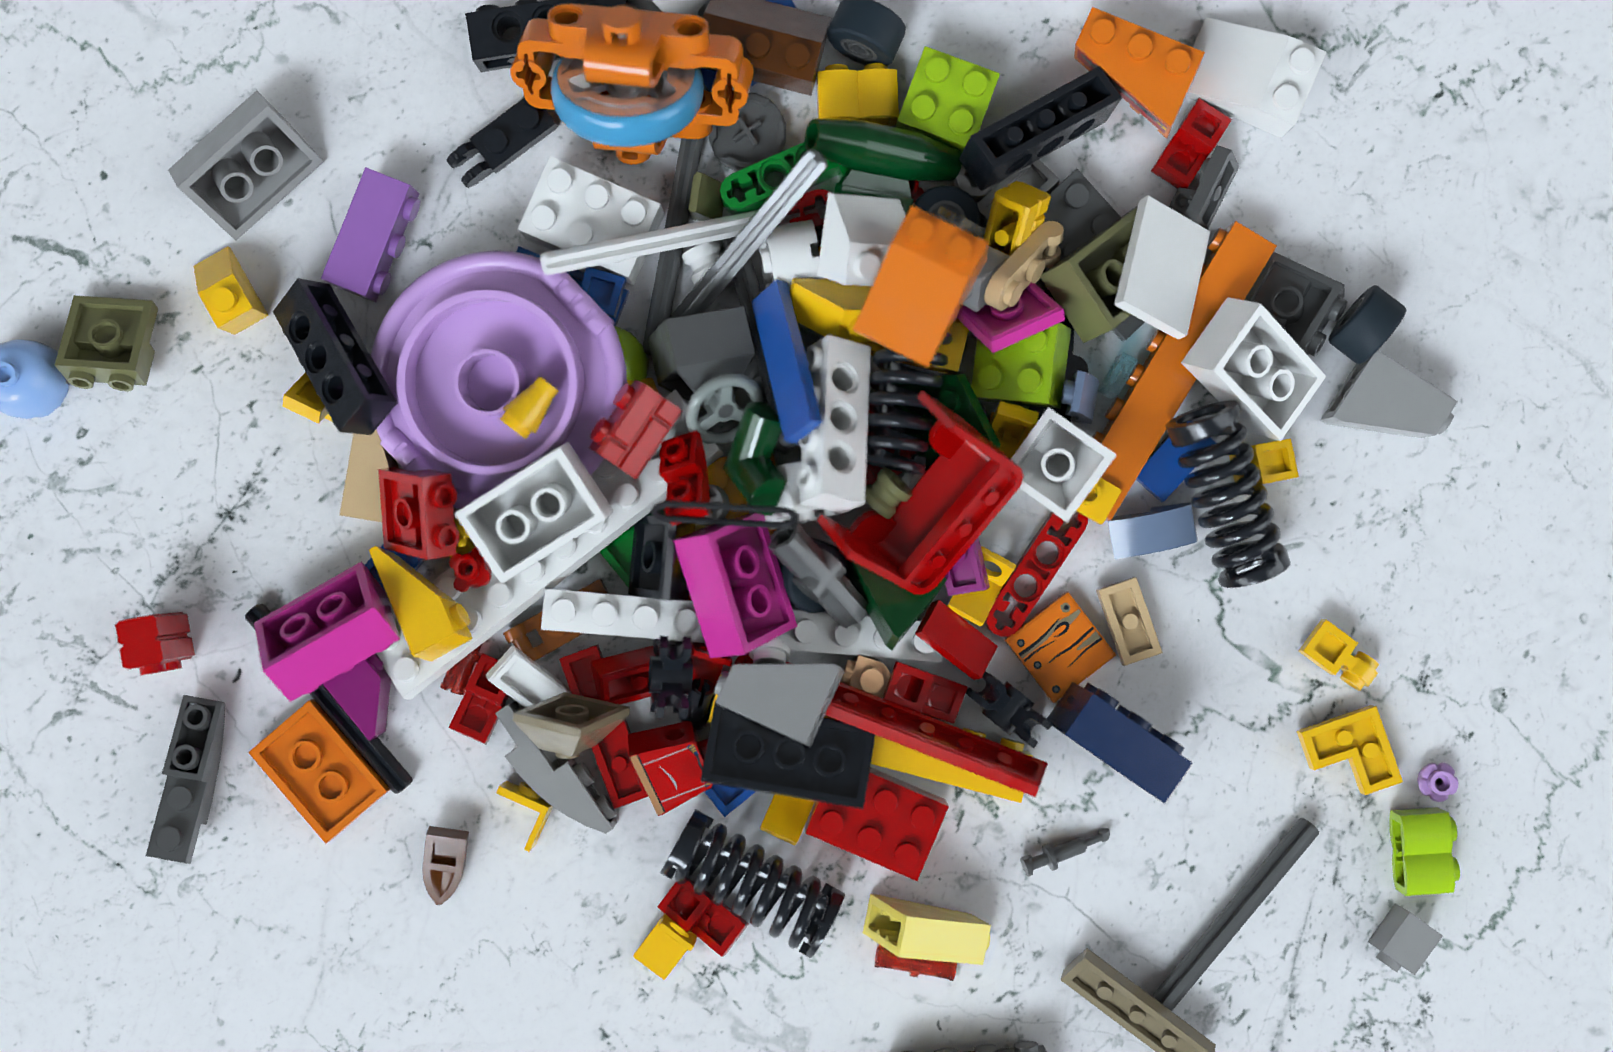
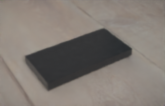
M715 703L700 781L863 810L875 734L839 720L823 718L813 743L809 747Z

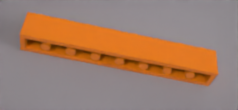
M1237 221L1225 230L1219 228L1207 246V249L1212 252L1205 264L1203 263L1187 336L1176 339L1159 329L1154 333L1146 346V350L1151 353L1143 365L1137 363L1125 381L1130 386L1123 399L1116 397L1105 414V418L1110 421L1103 432L1096 431L1092 436L1093 439L1117 455L1101 476L1102 479L1122 490L1105 521L1112 520L1166 431L1165 425L1173 419L1196 381L1194 375L1181 363L1227 297L1245 300L1277 245Z

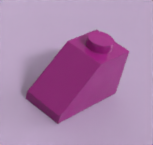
M376 653L356 664L350 671L341 673L323 683L325 688L368 740L377 738L386 731L391 679L383 667V662Z

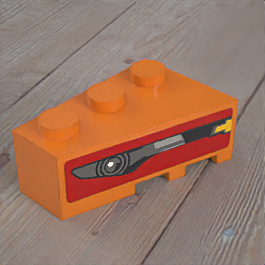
M1092 7L1075 44L1074 58L1088 71L1100 66L1121 97L1130 104V107L1136 113L1142 114L1167 139L1205 52Z

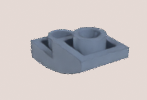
M1077 371L1072 375L1071 380L1064 381L1061 404L1067 405L1065 415L1076 417L1075 422L1092 424L1099 388V380L1087 372Z
M1191 502L1151 507L1150 512L1114 516L1112 520L1108 521L1115 559L1166 551L1198 541Z

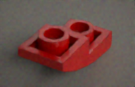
M697 430L662 441L659 475L667 483L666 501L710 503L706 456L701 434ZM665 507V515L703 517L709 515L710 509ZM670 522L672 525L680 524L677 522Z

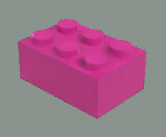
M362 561L254 622L262 671L290 702L304 694L315 691L323 683L341 673L350 671L356 664L375 653L386 650L391 644L400 640L387 593Z

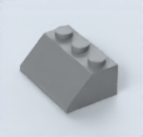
M256 90L169 168L168 171L176 186L233 239L238 240L323 163V160L288 121Z

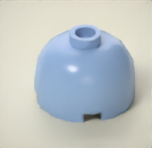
M16 339L0 343L1 412L11 417L31 419L48 416L61 406L68 393L69 384L65 383L66 378L55 367L58 354L56 350L37 341Z

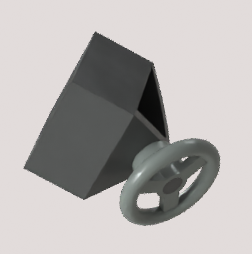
M744 306L665 319L647 338L658 385L670 392L676 389L683 399L689 401L685 415L687 427L690 432L697 430L701 434L702 442L707 444L715 443L716 445L733 442L739 425L731 430L720 433L707 431L719 421L725 422L731 419L741 421L745 408L739 407L736 403L735 395L732 391L733 387L738 386L745 389L751 397V402H764L763 394L758 384L751 378L742 375L755 355ZM702 406L707 411V414L698 419L699 408Z

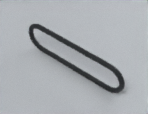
M673 500L659 502L651 509L652 515L656 519L677 523L784 528L798 521V514L794 510L776 506ZM665 507L769 512L788 514L792 518L782 522L683 517L663 515L658 510Z

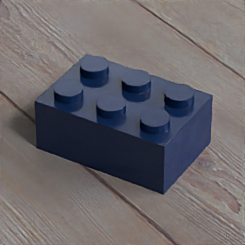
M1072 682L1047 717L1053 724L1052 726L1165 804L1192 765L1191 761L1181 755L1185 748L1169 736L1151 727L1152 724L1133 711H1129L1121 705L1115 709L1119 701L1100 688H1096L1090 683H1087L1083 688Z

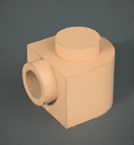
M858 655L855 661L847 660L841 683L882 698L891 674L882 661Z

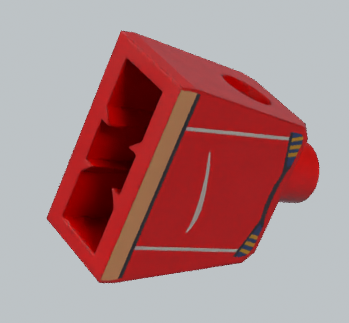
M684 721L628 735L629 757L658 816L669 812L714 785L700 781L708 738L700 740L692 722Z

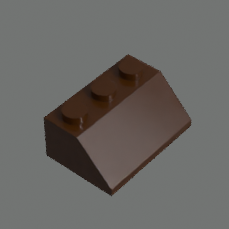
M710 0L703 15V18L708 22L709 34L731 36L741 42L743 57L748 59L753 65L754 75L752 81L812 96L827 39V31L832 20L831 17L766 0ZM702 67V68L709 69V70H713V71H717V69H718V68Z

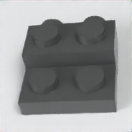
M1276 252L1272 253L1245 298V301L1261 303L1307 355L1310 354L1314 357L1319 353L1326 340L1327 335L1323 334L1322 331L1329 320L1336 323L1342 316L1348 301L1343 299L1345 296L1344 284Z

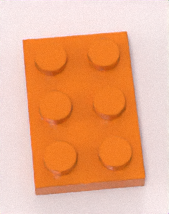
M314 699L306 702L248 752L325 844L334 839L390 790Z

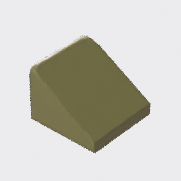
M696 172L693 176L689 213L693 220L698 221L720 218L723 215L724 208L720 192L722 182L701 172Z

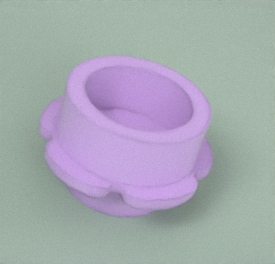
M1430 763L1423 767L1417 779L1421 793L1425 796H1430V799L1436 802L1447 800L1448 796L1455 794L1458 789V779L1454 776V769L1446 763H1439L1438 765ZM1438 778L1442 780V783L1439 786H1437L1435 783L1436 779Z

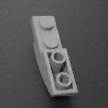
M516 701L496 712V716L517 745V748L505 755V758L532 790L567 817L605 834L611 831L617 824L614 818L617 815V811L613 808L609 798L606 795L600 797L592 786L595 779L589 768L583 762L577 764L574 758L560 766L556 761L558 759L556 753L539 749L513 721V713L525 708L523 706L520 707Z

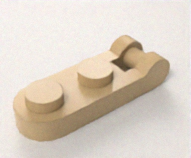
M1055 221L1042 223L996 270L985 291L984 301L987 305L1000 311L1005 310L1008 306L1013 307L1019 301L1025 288L1031 282L1036 283L1040 279L1044 268H1050L1060 261L1061 249L1058 245L1062 242L1064 228L1060 223Z

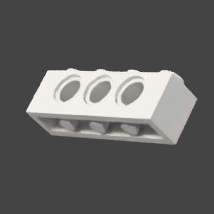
M827 335L807 347L805 354L823 423L799 441L802 448L801 469L797 477V484L800 488L799 504L838 513H844L865 504L870 346Z

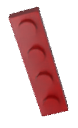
M599 644L559 658L572 694L599 700L591 670V661L603 658ZM626 719L601 742L592 747L614 809L648 797L629 757L628 735L631 734Z

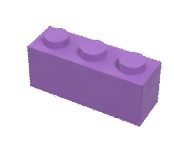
M365 167L321 279L332 286L376 303L379 294L383 295L390 284L391 274L389 269L393 259H397L404 249L406 238L403 234L409 221H414L420 208L419 193L410 184Z

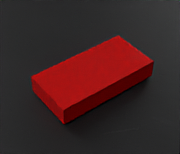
M940 600L931 603L915 632L916 636L973 680L982 678L998 648L995 643Z

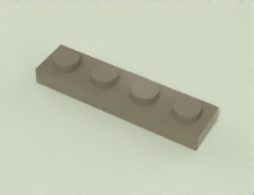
M1088 948L1063 970L1062 982L1155 1052H1215L1216 1044Z

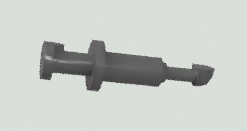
M1103 828L1097 830L1098 835L1084 840L1078 837L1052 848L1049 844L1042 845L1043 854L1035 857L1027 855L1020 858L1022 868L1028 877L1033 875V870L1046 865L1052 871L1057 870L1059 862L1085 853L1090 845L1107 841L1110 837V830Z

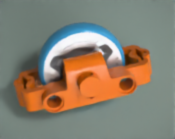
M560 4L550 9L548 19L536 18L527 23L518 44L517 54L511 66L510 75L516 85L523 89L525 100L531 106L555 110L561 121L571 131L586 140L592 141L594 149L616 151V157L619 161L634 165L645 162L651 154L659 155L669 137L701 139L712 132L713 125L731 126L738 121L741 107L747 102L754 69L750 61L743 57V46L738 39L731 36L709 34L708 22L700 16L636 10L629 6L602 7ZM555 54L562 58L557 63L552 77L548 75L555 60ZM700 67L718 68L712 92L704 90Z

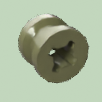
M883 467L877 473V480L873 484L865 486V501L876 512L887 519H890L896 513V506L900 502H906L913 495L908 485L897 474L886 467Z

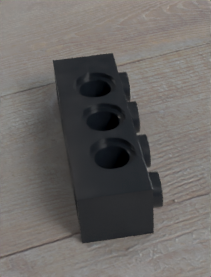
M518 0L514 6L501 8L497 5L480 6L476 8V12L465 13L472 60L480 72L511 68L527 23L536 18L548 19V12L557 5L580 4L615 7L628 6V1ZM508 28H521L516 38L511 40L503 39V34ZM555 54L554 61L560 60L562 57Z
M1100 66L971 135L959 161L978 188L983 191L1105 123L1122 97Z
M297 278L273 310V313L338 432L372 435L398 402L331 285Z

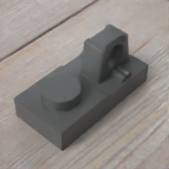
M1217 145L1211 158H1207L1201 166L1199 173L1200 184L1197 190L1179 187L1169 208L1208 230L1239 169L1232 150Z

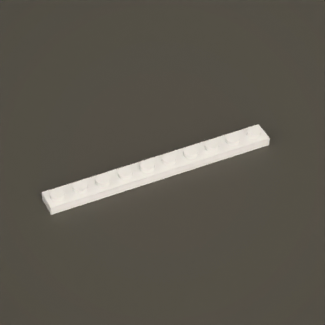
M545 588L541 630L650 639L668 636V640L682 641L683 637H691V642L705 643L692 601H667L630 595ZM793 609L798 626L776 637L783 644L787 645L790 650L941 663L943 657L915 635L922 620H917L893 650H890L884 644L870 616H865L858 624H853L846 629L838 625L828 612L808 613L803 610Z

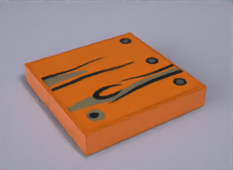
M1069 592L1063 593L1024 623L1015 634L1004 639L1052 703L1057 702L1063 697L1072 682L1079 685L1116 656V653Z

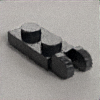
M523 98L472 136L470 142L459 146L446 160L450 167L454 169L463 165L476 154L480 153L485 161L476 164L461 178L465 187L469 188L475 186L493 172L496 174L556 130L558 126L546 109L533 107Z

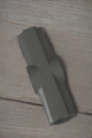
M798 523L789 527L777 528L770 537L771 543L769 548L794 575L792 578L793 583L806 596L819 603L838 625L847 629L853 624H858L867 614L866 607L868 602L844 576L847 572L845 567L832 554L820 548Z

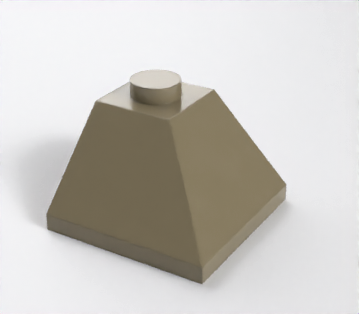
M563 692L514 712L513 721L539 749L554 752L558 758L573 759L579 757L581 752L601 742L630 715V707Z

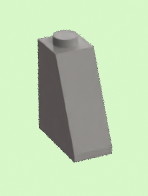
M1378 350L1367 361L1355 365L1321 418V421L1328 425L1425 438L1441 434L1449 427L1454 418L1451 412L1458 401Z
M733 664L730 672L724 671L716 684L714 693L718 695L715 703L811 747L843 677L844 670L835 664Z

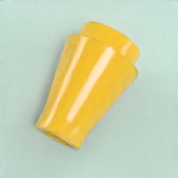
M538 376L534 383L503 407L505 412L500 417V420L524 439H527L532 432L537 433L553 398L559 391Z

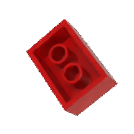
M870 767L864 809L815 802L805 824V834L918 881L949 805L944 798Z

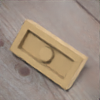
M1136 577L1096 590L1123 666L1163 653Z

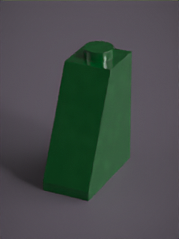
M846 557L849 566V579L852 585L868 602L866 611L884 644L890 650H893L938 595L947 579L944 577L930 592L916 595Z

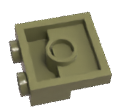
M74 295L56 357L55 367L71 385L82 389L93 388L94 382L108 383L111 388L125 392L132 391L134 385L147 386L155 354L150 340L158 312L157 306L151 300Z

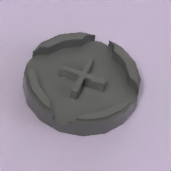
M749 93L746 104L740 109L738 121L731 126L713 125V130L708 135V139L715 157L725 167L737 172L783 151L786 144V122L780 110L769 98L757 93Z

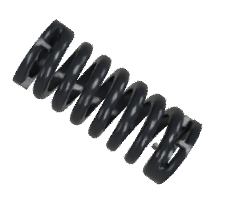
M949 332L942 342L943 345H948L952 342L953 337ZM884 347V349L876 351L872 359L874 364L881 370L872 372L869 378V385L878 392L869 393L868 410L873 413L868 414L867 433L871 435H867L866 464L880 468L886 467L894 471L923 475L926 457L915 455L914 460L900 456L901 450L927 452L930 443L927 440L887 427L930 431L935 423L930 418L890 406L904 405L927 408L917 398L920 393L892 383L917 384L939 388L943 385L944 380L939 375L922 372L895 362L914 361ZM937 352L931 364L945 366L948 362V357ZM880 448H890L895 450L894 453H891Z
M1232 400L1212 403L1190 410L1173 418L1165 425L1171 444L1175 448L1189 446L1212 436L1229 435L1219 443L1203 446L1182 454L1177 460L1178 465L1182 468L1196 467L1224 455H1237L1227 463L1194 471L1187 475L1184 480L1187 487L1199 488L1216 483L1232 475H1244L1236 482L1200 491L1191 499L1194 507L1207 508L1229 501L1239 495H1251L1245 501L1226 504L1208 510L1198 518V523L1201 527L1214 528L1234 522L1248 514L1258 515L1252 521L1239 522L1218 528L1205 537V544L1210 548L1229 546L1216 552L1211 558L1214 566L1225 568L1220 573L1218 582L1222 587L1226 588L1245 587L1269 580L1286 571L1291 563L1287 549L1281 543H1278L1281 531L1275 523L1271 522L1274 518V510L1268 503H1265L1268 493L1267 489L1261 483H1257L1260 479L1261 471L1256 464L1251 463L1254 450L1249 444L1244 443L1247 437V429L1243 424L1235 422L1239 418L1240 408L1238 402ZM1212 415L1210 417L1198 421L1187 423L1191 420H1194L1202 416ZM1256 534L1264 535L1260 540L1236 544ZM1254 565H1258V566H1256V567H1254V568H1252V569H1250V570H1247V571H1245V572H1241V573H1238V574H1237V572H1239V571H1241V570H1243V569H1245V568H1248V567H1251V566H1254Z
M695 809L660 874L670 879L675 874L676 883L685 884L704 859L693 887V891L697 895H703L725 866L712 898V902L717 906L725 903L744 876L731 908L732 914L736 917L744 913L764 884L750 919V923L754 927L762 925L773 906L784 893L769 929V934L773 938H778L794 913L803 903L797 922L788 940V945L795 949L800 945L803 938L806 937L808 942L802 943L799 952L812 958L828 934L841 908L845 893L828 883L824 885L821 891V881L815 876H810L801 884L802 870L796 865H792L782 874L783 859L778 855L771 856L762 865L765 849L759 844L750 847L742 857L746 846V838L741 834H735L723 847L727 836V827L722 823L713 826L701 842L705 829H709L714 819Z

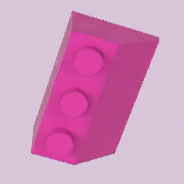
M757 512L733 518L735 520L765 521L764 515ZM711 525L673 540L710 658L747 654L798 626L790 599L784 587V580L777 557L769 548L771 538L768 528Z

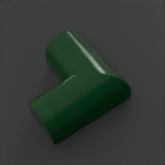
M754 401L748 402L723 470L750 505L777 507L787 480L770 458L782 428L778 415L767 403ZM757 512L758 514L767 516H773L774 514L769 512Z

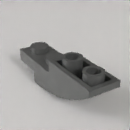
M183 695L162 774L167 775L145 856L191 864L201 824H207L213 800L223 743L224 702Z

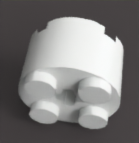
M812 220L778 225L758 248L762 259L761 271L765 288L776 279L787 282L789 291L793 278L824 279L817 276L819 256L816 244L813 243L818 241Z

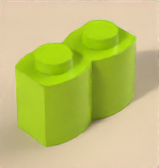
M1438 807L1390 810L1389 828L1393 848L1392 869L1395 889L1405 896L1454 893L1455 881H1458L1460 878V867L1457 859L1452 856L1453 841L1457 839V826L1455 820L1450 817L1449 812Z

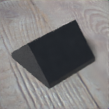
M644 516L634 524L628 595L667 601L689 600V589L673 540L694 532L695 523L672 525L670 522L656 519L654 516Z

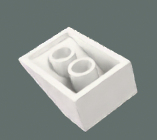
M1205 18L1193 44L1194 48L1204 51L1205 54L1186 97L1194 101L1200 98L1224 114L1281 138L1295 126L1327 52L1288 35Z

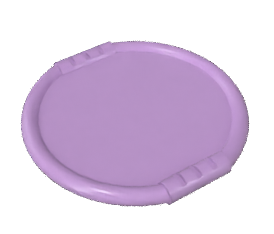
M483 251L466 254L448 260L418 277L402 292L385 315L371 351V357L398 402L376 429L381 440L380 444L405 470L420 471L430 469L451 473L452 483L457 492V500L453 507L459 510L567 442L571 444L589 474L592 475L604 458L589 449L593 442L590 439V434L602 418L608 420L617 407L613 404L616 394L627 384L624 354L614 327V321L567 272L546 275L542 270L540 258L518 252ZM538 376H540L559 392L553 398L537 433L532 432L527 439H524L502 422L500 417L505 412L503 407L534 383Z

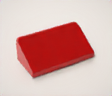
M653 645L591 661V670L598 699L622 705L651 697V693L648 690L650 657L656 656L653 652Z

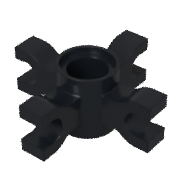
M660 636L659 639L653 640V652L656 656L650 657L648 690L651 693L650 712H655V718H664L665 707L673 706V713H679V719H687L689 706L685 694H691L693 680V661L690 658L692 651L691 637H683V640L676 641L675 645H668V636Z
M985 671L982 679L986 681L985 688L981 692H975L969 687L965 694L984 709L981 713L1008 735L1014 732L1032 748H1035L1039 742L1031 737L1032 728L1036 725H1042L1049 730L1053 724L1043 715L1033 710L1032 707L1035 703L1007 681L1003 684Z

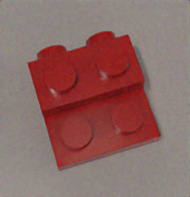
M394 467L378 469L384 549L425 560L456 555V545L459 542L460 535L454 522L453 505L457 500V492L452 483L451 473L430 469L410 471Z

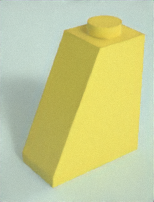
M870 894L863 934L901 958L983 965L986 950L990 945L991 925L970 913Z

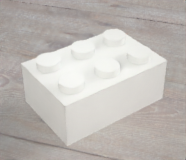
M549 156L517 230L525 239L555 251L658 230L665 213L661 204ZM647 255L591 266V268L625 277L626 283L634 286Z
M1228 297L1181 362L1219 402L1229 400L1238 402L1240 415L1237 421L1243 424L1248 432L1279 441L1286 435L1326 378V375L1261 303Z
M567 442L459 510L455 515L502 584L600 523L614 511L571 444Z

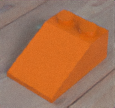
M911 206L891 242L853 331L929 368L987 260L989 242Z

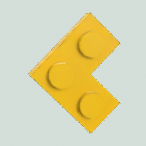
M1369 705L1296 731L1310 769L1317 770L1348 759L1361 794L1368 795L1403 782L1377 706Z

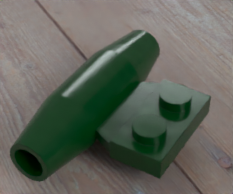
M812 119L805 133L804 142L807 151L813 149L816 152H820L825 159L849 168L841 180L836 183L834 193L900 199L905 215H907L914 200L911 196L909 181H952L958 176L962 165L959 161L961 152L957 148L916 131L859 119Z

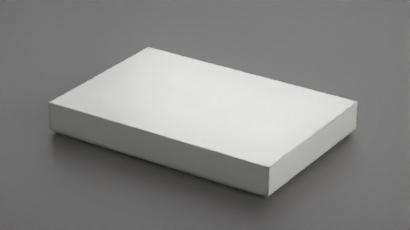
M1149 195L1139 200L1114 305L1176 339L1187 336L1210 231Z

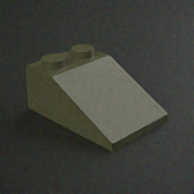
M1138 206L1066 255L1040 277L1055 301L1064 309L1065 316L1083 343L1113 330L1131 315L1115 306L1114 303Z

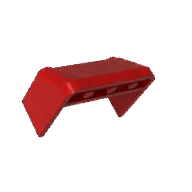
M921 391L917 398L938 418V421L930 431L929 443L940 456L912 488L913 495L906 502H901L897 506L896 513L890 519L883 517L875 510H870L860 515L849 529L823 514L817 519V522L847 558L916 595L930 592L942 581L1017 492L1023 482V471L1011 458L963 418L924 391Z

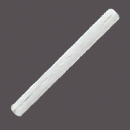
M758 210L545 252L540 255L541 267L544 274L552 275L736 237Z

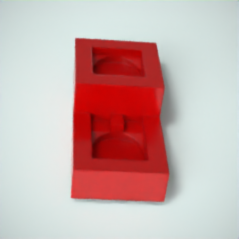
M1199 98L1162 152L1151 172L1177 189L1179 187L1187 189L1232 119Z
M482 653L465 687L466 693L448 728L487 745L499 719L495 713L504 708L509 695L488 681L486 674L498 660Z
M896 661L883 699L954 724L968 687Z
M691 879L685 884L675 882L657 907L687 933L693 932L721 957L726 956L749 923L741 916L736 917L733 915L727 905H715L712 902L713 895L708 891L703 895H697L693 891L695 882Z

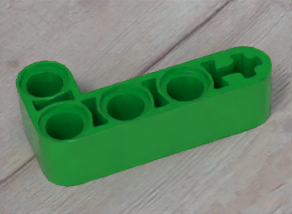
M805 142L727 176L722 182L720 189L723 206L726 211L731 215L758 210L777 188L766 184L764 179L767 174L778 171L786 177L807 152ZM825 159L828 163L827 168L811 187L836 176H839L841 180L849 168ZM752 180H758L761 195H757L756 187L753 188ZM739 188L742 193H745L746 200L739 202L736 197H733V190Z

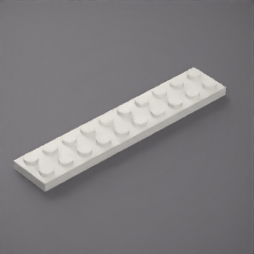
M676 389L665 398L683 412L663 441L690 432L685 417L688 404ZM703 442L708 467L724 453L715 443L707 444ZM661 444L637 480L604 459L591 477L614 512L600 523L501 584L491 569V580L487 585L479 588L469 587L466 592H459L453 586L455 575L454 569L451 567L432 581L435 586L454 601L461 604L467 611L470 618L468 628L473 637L470 641L432 662L413 657L397 617L393 612L400 640L391 644L386 650L376 654L383 662L384 669L401 697L411 700L544 596L545 588H554L651 512L655 504L665 501L667 483L659 475ZM469 566V567H468V569H467L468 573H471V572H472L473 567H472V566Z

